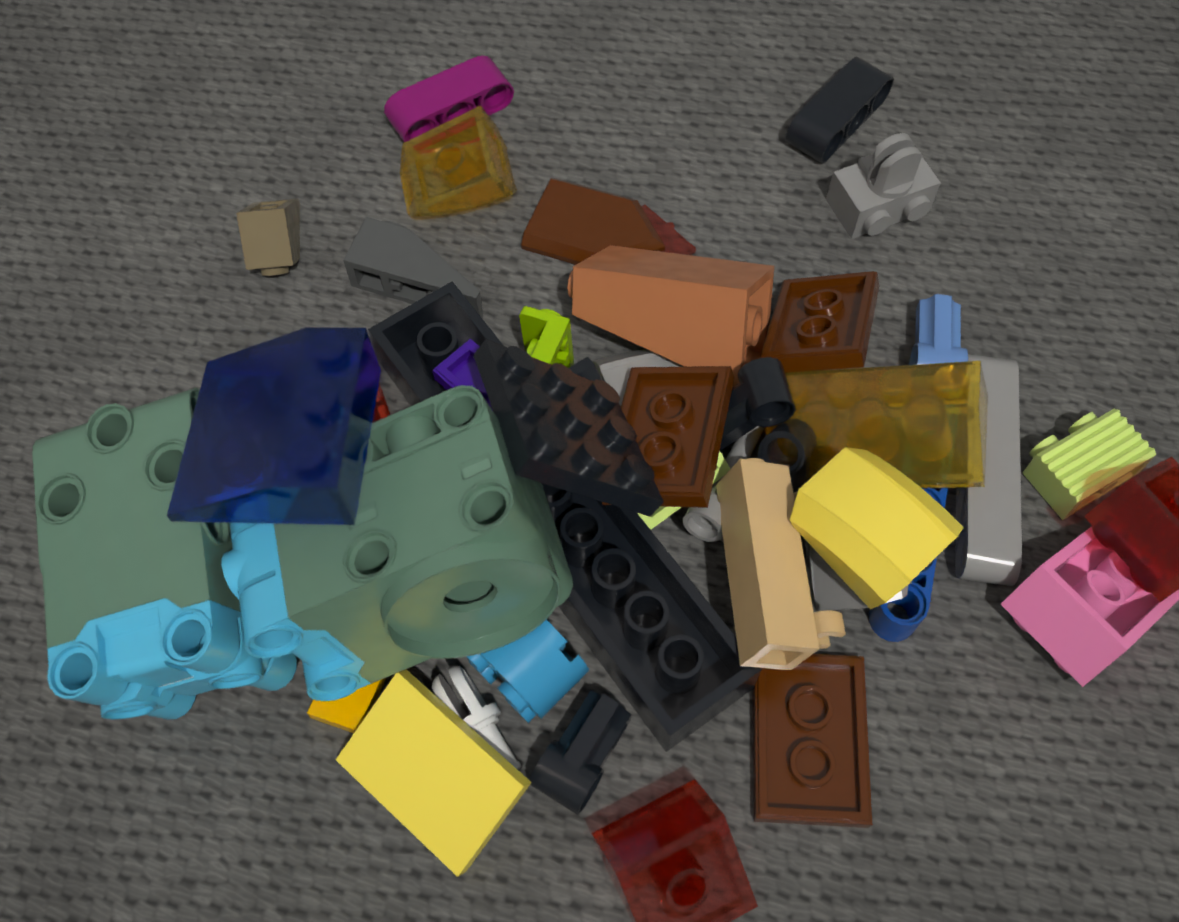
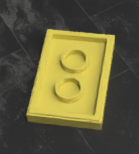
M407 669L394 675L336 758V761L457 877L469 869L532 783Z

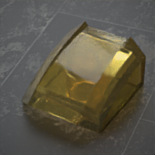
M481 105L403 143L400 178L408 215L415 217L437 216L470 210L511 196L518 190L507 154L508 149L497 126Z

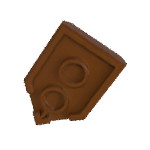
M557 178L550 179L524 231L521 243L523 250L575 265L610 245L660 252L665 251L664 243L638 200Z

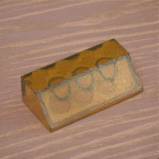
M981 361L785 373L796 408L794 415L790 419L806 422L812 427L817 439L815 452L811 456L809 479L844 447L868 450L902 472L921 488L985 487L988 393ZM777 425L772 427H765L766 435L771 430H773ZM778 438V446L782 453L789 457H798V449L791 440Z

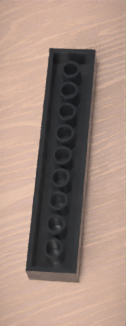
M453 281L368 329L378 362L411 406L447 391L434 379L433 369L469 339H472L479 346L482 345L485 339L503 345ZM541 483L573 579L571 594L564 603L559 605V608L667 752L754 689L762 669L740 666L736 636L638 513L614 505H603L601 501Z

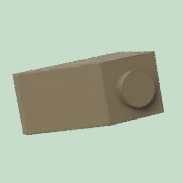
M299 198L254 202L238 211L236 215L246 270L260 269L262 276L288 273L289 266H293L300 259Z

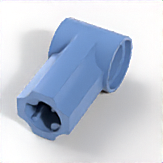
M935 294L928 299L919 300L916 307L915 344L909 360L908 383L910 386L961 391L968 368V351L966 348H961V304L952 300V296Z

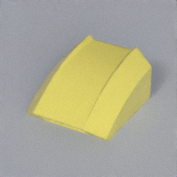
M844 447L798 489L790 517L792 526L870 610L886 603L908 586L927 565L959 536L964 528L943 506L895 467L868 450Z

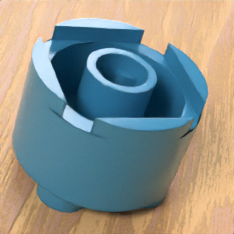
M547 619L532 632L508 645L466 657L469 660L468 662L490 685L498 677L503 681L497 689L527 723L535 716L542 719L589 672L588 666L579 654L572 659L563 650L566 647V639Z

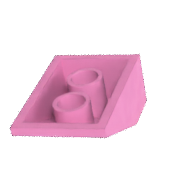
M1107 514L1040 565L1001 605L1013 617L1015 623L1023 631L1029 633L1053 657L1061 670L1070 674L1084 687L1125 653L1179 600V580Z

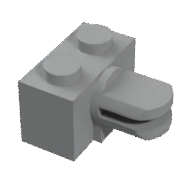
M894 134L884 139L876 146L873 154L859 158L857 164L833 172L826 201L851 239L867 233L871 236L880 234L892 224L906 219L909 221L918 220L931 210L941 182L922 157L923 155L915 147L908 134Z

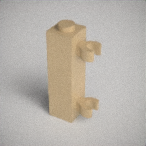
M740 458L716 484L718 502H720L721 527L740 666L792 670L819 649L830 647L829 636L843 637L846 635L843 616L838 611L813 612L801 536L790 522L797 492L793 493L789 466L767 463L760 458Z

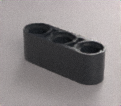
M854 57L798 112L787 130L786 142L818 162L826 163L883 104L891 91L894 78L861 58Z

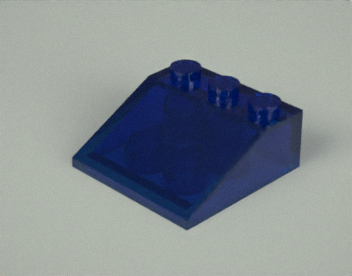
M305 327L208 361L167 513L170 521L355 525L381 375V368L367 329Z

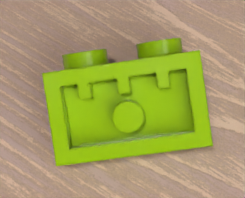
M524 306L519 318L525 352L531 357L551 365L559 363L567 368L573 366L574 355L570 319L562 317L559 313L550 309L538 310Z

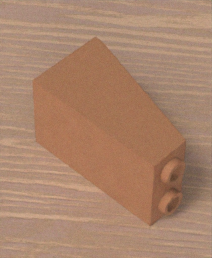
M610 245L573 266L568 279L567 289L569 297L572 298V315L684 367L731 366L734 375V387L739 383L737 376L739 369L746 363L760 357L770 323L775 266Z

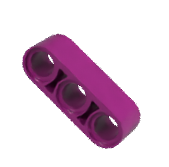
M481 55L394 93L384 106V114L405 145L409 148L417 149L506 108L514 97V89L494 61L488 56Z

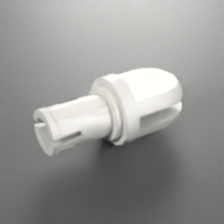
M460 666L449 667V675L471 712L470 715H467L452 688L438 674L432 683L434 694L519 770L522 767L520 762H517L495 725L499 722L498 716L501 714L497 704L494 702L486 705L464 669Z

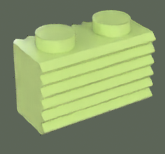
M1112 409L1099 418L1093 412H1090L1068 429L1070 435L1059 441L1055 435H1051L1037 444L1029 453L1033 459L1023 471V474L1057 515L1064 520L1138 475L1156 456V451L1154 448L1149 447L1147 440L1142 439L1141 433L1135 432L1134 425L1128 424L1127 418L1121 416L1120 410Z

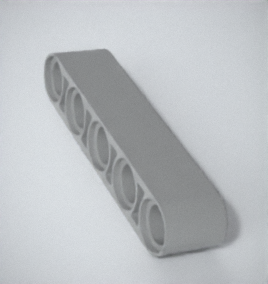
M968 354L965 383L961 391H957L956 520L964 528L956 538L955 573L956 577L961 580L1013 586L1018 580L1022 564L1019 367L1017 360Z

